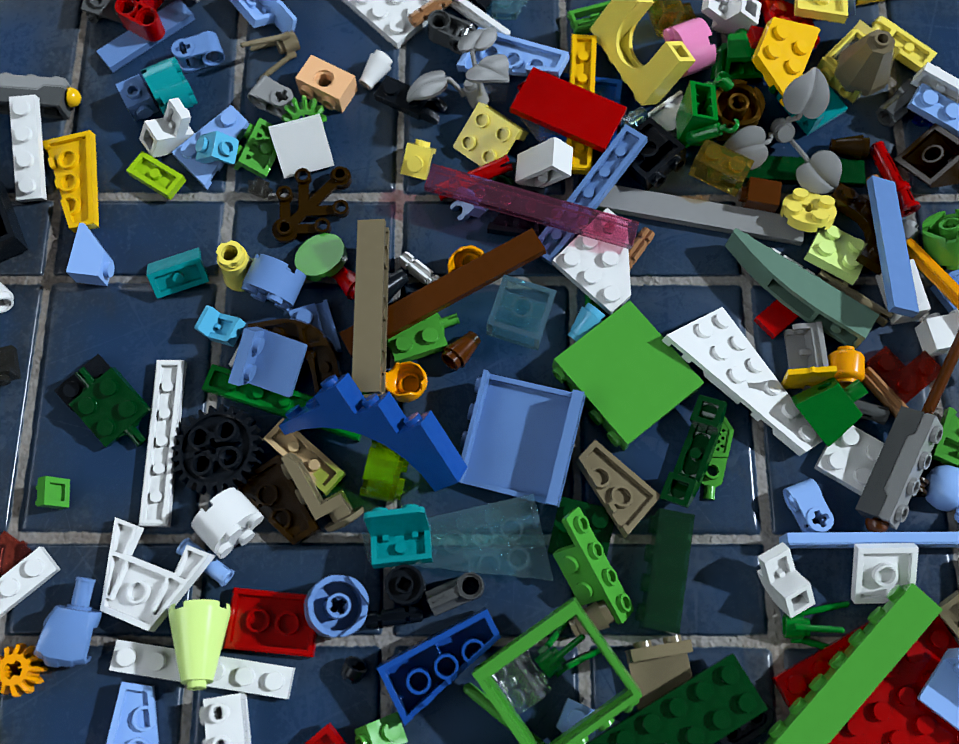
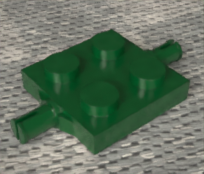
M85 367L79 369L75 376L84 384L85 388L68 405L105 447H110L120 437L128 435L137 447L146 442L147 439L136 427L141 419L152 409L115 367H111L101 377L94 379Z

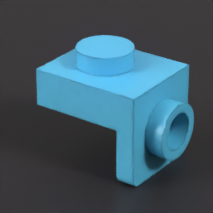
M219 131L200 135L196 142L197 154L195 160L204 164L218 160L229 165L235 164L239 140Z
M206 305L194 328L210 341L234 347L246 323L238 317L222 314L212 306Z

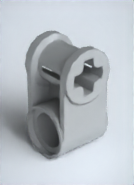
M265 75L260 77L247 94L248 100L255 107L265 110L282 119L283 114L287 113L284 110V106L286 104L293 106L291 99L294 95L291 89Z

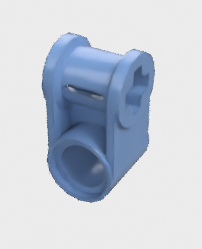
M205 31L188 38L178 39L171 47L172 54L177 58L184 73H192L209 66L219 65L225 59L218 36L212 31ZM182 46H184V49L186 51L185 53H183ZM186 59L189 60L190 66H188Z

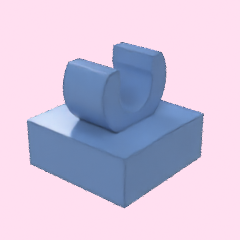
M460 187L453 194L457 201L451 204L450 209L454 211L459 210L460 207L463 209L462 214L457 217L459 221H467L470 216L479 218L486 212L473 191Z

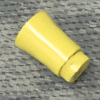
M230 240L227 243H221L217 247L216 254L217 263L222 270L224 282L231 290L244 292L241 289L242 282L253 260L238 242Z

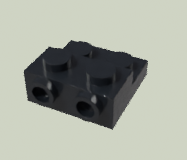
M649 117L635 129L648 138V142L628 167L630 176L647 191L653 186L659 188L665 182L667 174L672 170L678 172L686 163V146Z

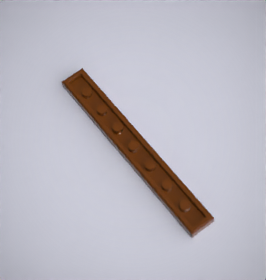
M533 228L389 305L387 340L546 254V249ZM354 325L339 333L351 357H353Z

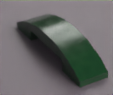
M699 394L690 417L691 427L674 471L668 474L660 495L661 500L685 508L690 506L712 459L724 421L727 402Z

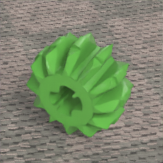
M302 95V102L298 103L297 99L293 97L291 99L293 106L287 104L284 106V110L287 112L282 115V121L284 122L300 119L301 115L305 117L304 114L312 116L319 113L322 123L327 121L326 115L322 114L325 111L323 105L316 106V98H312L308 103L306 95Z

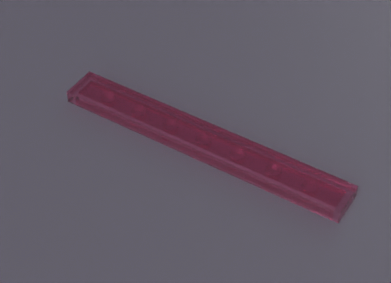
M433 163L424 185V190L630 250L632 249L639 225L638 221Z

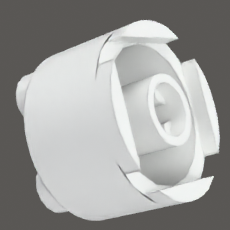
M235 487L228 488L210 500L213 506L206 512L201 509L191 523V527L220 559L226 557L236 545L244 546L250 542L255 536L252 530L264 519L259 510Z

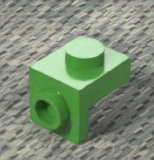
M398 712L355 729V744H404L408 742Z

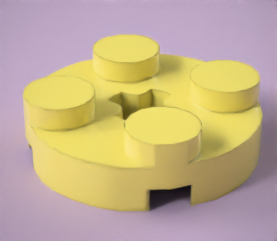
M796 188L792 194L784 198L780 215L781 217L784 215L788 219L787 224L797 230L817 232L818 228L825 227V230L833 225L837 209L834 206L835 199L833 197L808 192L804 188Z

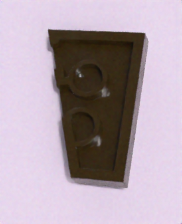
M277 455L254 469L255 476L247 474L245 476L248 482L247 485L239 481L237 483L238 490L291 544L298 545L321 531L307 504L302 505L295 493V490L298 488L293 479L288 480L281 469V464L283 463L281 460L282 456Z

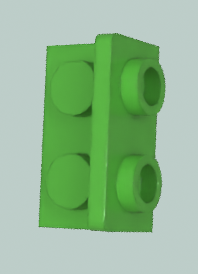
M260 117L255 125L249 124L243 136L247 141L244 147L240 144L238 146L234 169L239 170L242 167L263 179L267 177L277 156L268 128L273 126L272 124Z

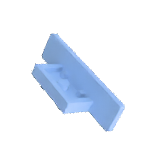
M230 0L253 28L274 23L282 33L295 30L297 18L281 0Z

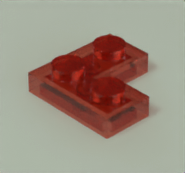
M887 346L865 363V368L871 367L905 404L935 380L941 369V366L925 350L905 366Z

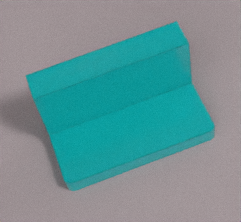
M199 248L147 265L146 275L157 299L209 282V276L201 260Z

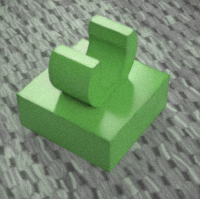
M51 476L39 477L38 485L36 486L37 501H35V505L37 507L54 509L69 508L70 479Z

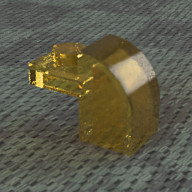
M653 0L654 3L647 11L656 35L664 38V29L696 19L691 4L682 3L681 0Z

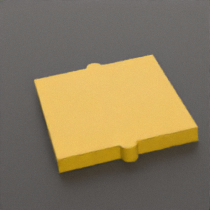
M837 366L788 369L781 385L784 389H803L805 385L813 387L833 378L837 373Z

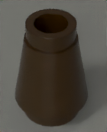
M857 135L830 140L829 151L834 152L837 156L861 160V158L867 159L869 155V137Z

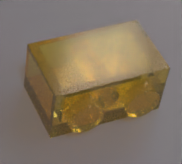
M706 140L696 155L688 175L736 197L754 161L711 140Z

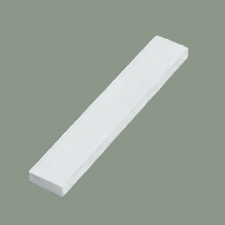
M156 360L139 526L141 527L171 526L176 472L173 469L177 466L175 462L171 461V458L178 455L176 451L172 450V447L179 445L175 435H180L187 366L185 360Z

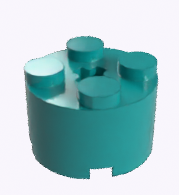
M175 56L141 70L163 115L165 114L169 99L179 98L187 109L198 104Z

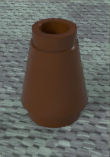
M469 331L444 348V352L441 354L443 362L455 371L459 368H464L481 343V340L477 334Z

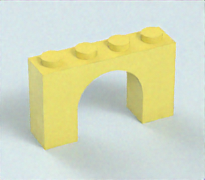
M611 0L590 30L593 35H597V43L608 55V60L621 74V79L629 86L636 101L642 106L658 104L696 60L682 41H666L647 64L643 65L640 63L633 51V33L636 25L654 1Z

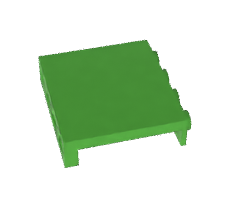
M630 300L554 358L552 365L553 375L560 383L563 384L565 382L571 389L570 392L574 389L585 393L584 405L589 410V417L596 425L599 426L601 424L608 432L606 435L615 447L620 446L623 451L687 397L695 394L704 384L703 380L675 349L661 341L664 337Z

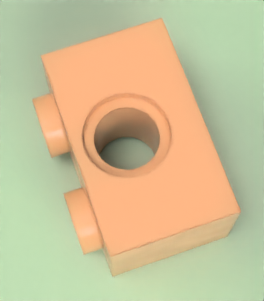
M313 55L309 57L295 77L301 95H306L309 100L316 98L327 109L337 110L341 113L344 112L358 91L354 75Z

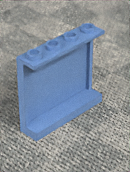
M484 369L482 377L478 376L475 383L474 392L477 393L475 404L471 403L468 410L467 419L470 420L468 431H464L461 437L460 447L463 448L461 457L468 468L459 483L559 508L586 398L585 393L574 389L572 392L498 376L490 374L488 370Z

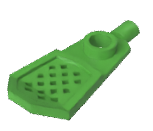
M724 417L718 442L709 467L716 469L717 474L711 476L706 472L701 483L704 485L703 499L715 500V488L722 485L734 433V429L726 417Z

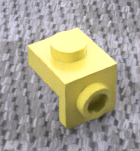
M416 139L415 143H407L400 174L427 180L432 156L436 153V149L430 147L431 142Z

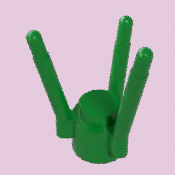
M844 601L811 607L793 618L783 614V637L790 639V643H801L819 649L827 647L829 644L808 639L804 636H810L811 632L844 633L845 629L843 627L811 625L810 619L804 618V616L846 608L850 606V603Z
M568 621L553 632L547 642L537 650L540 655L534 659L549 679L555 674L559 677L565 671L601 653L599 648H596L562 665L566 662L564 656L585 639V635L580 634L560 651L555 646L550 650L551 646L569 624Z

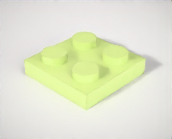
M832 225L827 230H825V227L818 229L804 260L853 285L863 268V265L857 262L856 259L863 249L865 242L849 235L836 226Z

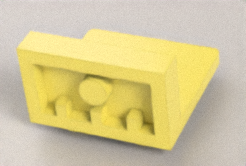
M478 102L456 139L453 148L479 166H483L508 154L516 140L524 141L529 132L491 106Z

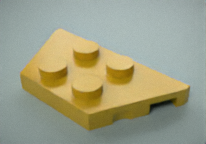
M773 17L767 22L751 61L758 71L763 74L768 86L774 85L783 97L787 86L803 74L821 29ZM782 98L781 100H779V102L784 107Z

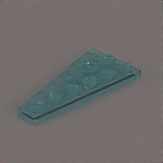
M533 493L427 517L431 528L433 562L412 565L424 568H441L453 571L491 575L499 574L553 581ZM364 531L362 535L368 562H371V536L368 531Z

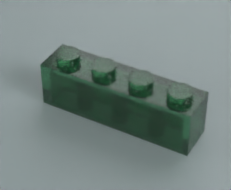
M660 508L655 512V516H650L648 532L652 533L651 544H646L644 551V561L648 562L647 572L642 573L639 587L640 591H644L642 603L638 602L635 613V620L639 621V629L669 635H678L680 633L695 519L693 514Z

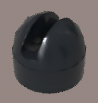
M347 657L341 669L343 680L347 678L351 680L350 684L358 683L366 674L368 666L358 657Z

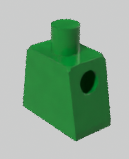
M834 377L791 398L801 414L827 447H829L862 417L863 414L854 402L869 392L859 379L842 388Z

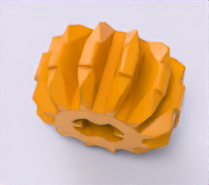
M18 643L15 648L10 646L4 648V656H0L1 694L8 695L11 693L13 697H21L24 692L26 694L33 693L35 691L34 684H42L44 682L43 678L39 675L40 672H45L48 668L47 666H41L40 663L43 660L34 655L36 646L30 645L27 647L25 643ZM17 668H18V669H22L20 675H17V674L20 673V671H17Z

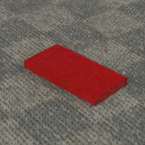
M535 67L531 69L510 107V113L602 153L608 148L627 111L626 106Z

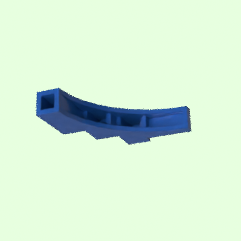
M349 373L338 378L334 374L325 379L320 384L322 388L306 403V406L301 408L298 404L285 413L287 418L279 425L284 435L312 428L342 429L364 435L387 446L403 457L425 478L435 492L458 483L468 468L431 410L421 415L419 412H415L406 417L390 391L380 396L374 393L365 399Z

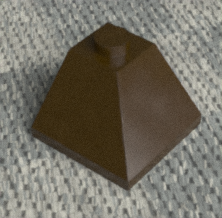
M936 123L894 159L898 165L930 188L959 184V138Z

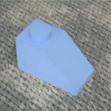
M79 223L66 273L76 283L108 286L109 279L114 274V262L85 223Z

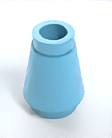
M588 302L585 307H581L567 335L578 341L600 324L606 315Z

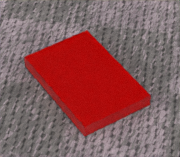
M233 587L230 605L231 615L223 648L314 657L317 633L311 629L305 618L304 601L307 595Z

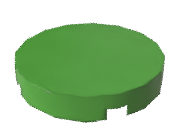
M318 234L307 239L299 247L295 254L294 263L296 268L306 275V280L322 281L321 278L326 276L330 278L343 268L347 260V248L342 239L335 234Z

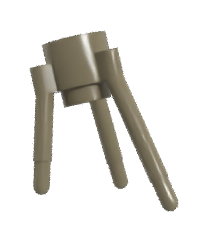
M293 30L240 43L242 48L251 46L250 51L276 45L280 54H286L285 57L263 74L268 77L289 60L296 58L295 51L300 50L299 41Z

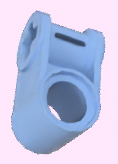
M812 478L783 489L784 500L803 533L826 532L831 529L834 523L833 514L830 512L818 484ZM812 519H818L820 524H814Z

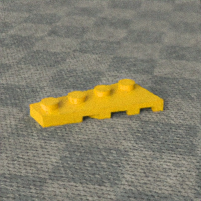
M91 130L44 140L43 146L48 152V162L56 178L54 182L62 197L60 201L68 228L74 233L77 232L79 223H85L90 230L99 228L96 135Z

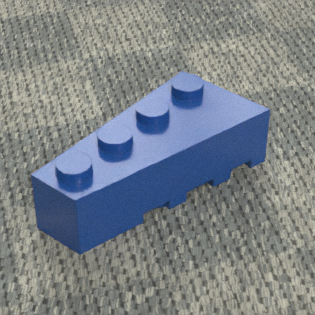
M482 608L378 664L377 670L404 725L410 722L420 710L426 707L444 688L458 678L469 665L473 664L501 638L487 608Z

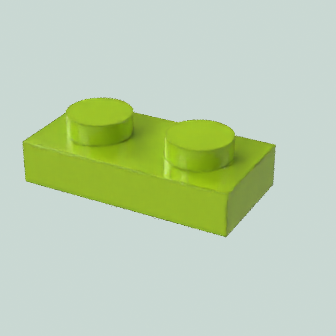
M143 151L126 169L131 177L169 200L175 196L186 182L182 174Z

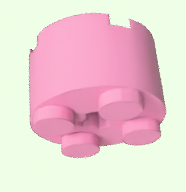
M702 18L691 19L663 30L665 42L682 41L696 60L681 78L708 69L716 62L715 44L710 45L708 38L712 35V32Z

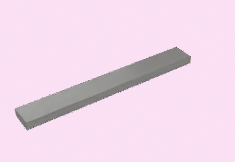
M614 185L596 209L604 211L606 208H609L616 214L730 234L737 228L753 238L801 246L804 241V231L797 230L788 225V219L784 215L781 217L778 213Z

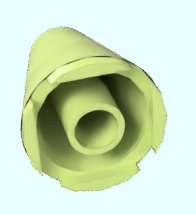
M206 599L183 601V607L175 609L176 603L172 604L168 608V617L180 682L183 685H187V690H204L206 685L214 680L231 615V606L226 603L225 608L220 607V601Z

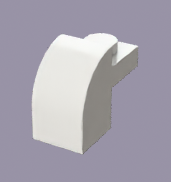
M703 0L701 12L713 20L711 29L720 33L730 34L735 33L741 28L748 30L751 25H758L762 3L758 0Z
M179 98L169 99L163 118L144 121L139 139L150 156L155 158L169 155L194 134L189 126L191 116L188 109L184 107Z
M782 542L758 556L761 569L757 571L760 581L772 600L788 617L793 618L815 604L811 584L795 570L791 551L787 545Z

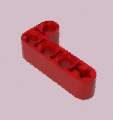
M164 0L116 1L115 10L127 30L151 42L159 41L164 37L165 28L156 11Z

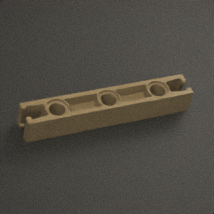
M385 219L357 220L352 379L365 399L374 393H377L378 396L386 393L390 230L386 227Z

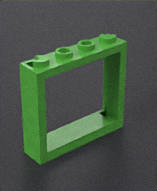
M574 596L480 663L472 672L473 677L520 744H538V742L492 675L574 616L579 620L626 688L548 744H585L589 740L588 735L597 729L599 732L607 729L614 723L613 717L622 711L625 713L632 711L633 707L640 702L639 699L643 697L639 686Z

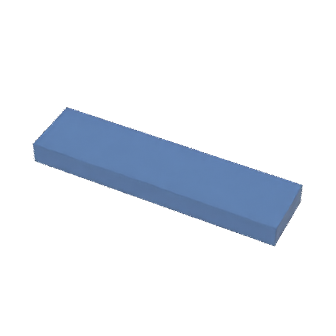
M175 0L157 12L165 28V35L161 40L151 42L128 30L96 52L113 73L194 21L193 13L181 0Z

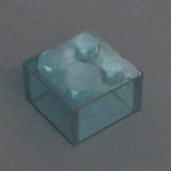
M504 274L487 321L486 335L538 351L555 302L557 290Z

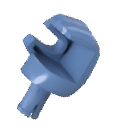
M76 577L71 604L56 605L45 618L44 627L37 641L34 655L42 659L46 666L57 668L60 666L73 667L75 665L87 664L91 660V656L87 655L93 628L98 627L102 617V611L92 609L89 606L96 579Z

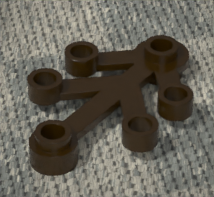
M342 166L335 167L330 173V179L310 199L309 184L312 181L311 174L306 168L298 169L295 172V179L298 184L299 209L292 216L290 210V202L293 200L292 190L288 186L279 187L276 195L280 202V219L275 221L272 226L274 238L282 243H291L298 235L330 233L331 225L326 218H319L314 224L301 223L307 217L336 216L338 218H345L348 216L349 206L344 200H337L333 205L319 206L335 189L344 190L351 185L352 178L347 168ZM338 174H345L342 178L336 177ZM301 175H307L306 179H299ZM282 193H289L287 197H281ZM340 206H344L345 210L339 212L337 211V208ZM322 224L327 225V228L324 230L318 229ZM283 227H290L286 232L281 231Z

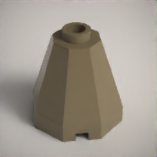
M877 29L840 53L834 75L846 91L853 93L857 90L861 91L860 95L869 96L886 87L893 65L894 38L889 32Z

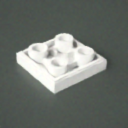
M320 113L268 127L284 179L295 176V172L300 168H306L309 172L335 166Z

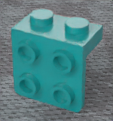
M407 504L399 509L378 507L372 509L371 512L363 514L365 525L371 536V563L373 569L433 562L431 528L424 507L416 504Z

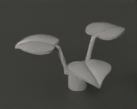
M496 28L477 29L467 33L459 40L457 45L461 53L470 52L473 66L465 74L467 80L464 82L463 89L451 77H446L444 71H431L420 76L411 85L406 98L407 102L436 97L447 88L449 83L459 92L461 97H467L472 109H475L478 102L487 104L489 97L483 83H509V61L505 55H491L483 58L479 64L476 62V51L487 50L496 41Z
M813 67L805 74L794 79L785 89L783 94L784 107L789 113L797 114L796 116L775 119L770 125L767 139L764 129L760 126H746L738 130L724 143L719 152L720 156L740 169L753 170L761 166L767 159L768 149L765 145L770 144L773 138L780 143L789 142L806 161V163H803L796 169V179L801 187L816 194H826L835 191L839 185L842 173L841 160L834 152L828 150L817 151L809 158L793 139L795 128L791 124L794 121L800 120L803 115L809 119L818 118L826 110L830 99V92L823 73L817 67Z

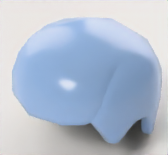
M946 464L935 466L926 476V479L930 482L929 486L926 487L927 495L925 499L938 510L954 511L959 507V468Z

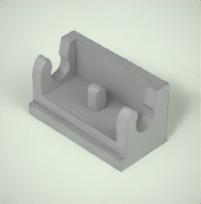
M822 321L793 324V329H786L783 332L789 369L829 366Z

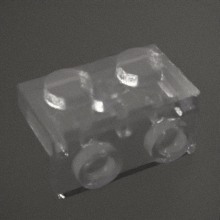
M528 650L492 675L518 715L525 712L551 692L547 677L537 669L531 660Z

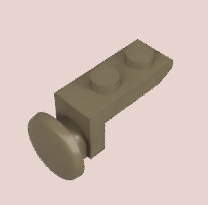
M289 452L281 458L283 461L281 469L288 480L293 479L298 489L295 490V493L302 505L307 504L315 520L329 514L332 521L324 527L327 532H333L349 525L364 513L363 505L352 508L343 489L323 499L299 457Z

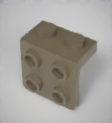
M681 635L663 638L664 644L652 646L651 640L633 643L634 649L625 651L629 673L641 689L643 695L639 699L640 702L636 704L638 710L693 677L688 653L694 652L691 639L682 641Z

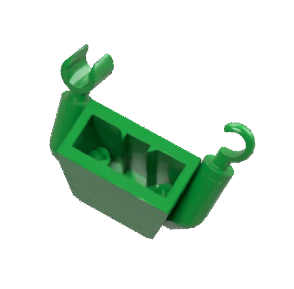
M741 28L735 33H730L727 36V42L722 43L716 50V62L711 69V80L714 81L716 75L721 71L727 72L733 79L764 78L763 74L758 71L751 61L756 48L750 47L747 29ZM773 85L769 87V92L774 94L777 89Z
M719 72L713 82L709 80L701 83L690 80L676 114L677 140L685 145L686 148L690 145L701 146L706 140L722 136L723 131L730 134L738 130L740 123L736 118L733 119L736 123L732 128H728L727 124L721 125L718 122L716 88L720 87L724 92H727L734 86L733 78L727 72Z

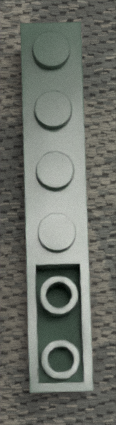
M737 228L734 229L725 245L741 266L780 303L808 323L822 321L823 332L843 345L853 346L856 349L866 339L879 317V314L868 306L859 303L843 291L836 289L820 277L811 274L795 262L788 260L772 248L765 246Z

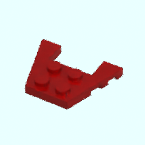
M758 0L762 3L761 11L766 24L773 17L815 26L811 18L794 16V5L783 0ZM750 26L747 37L751 48L757 47L765 28ZM819 35L813 48H816L820 41Z

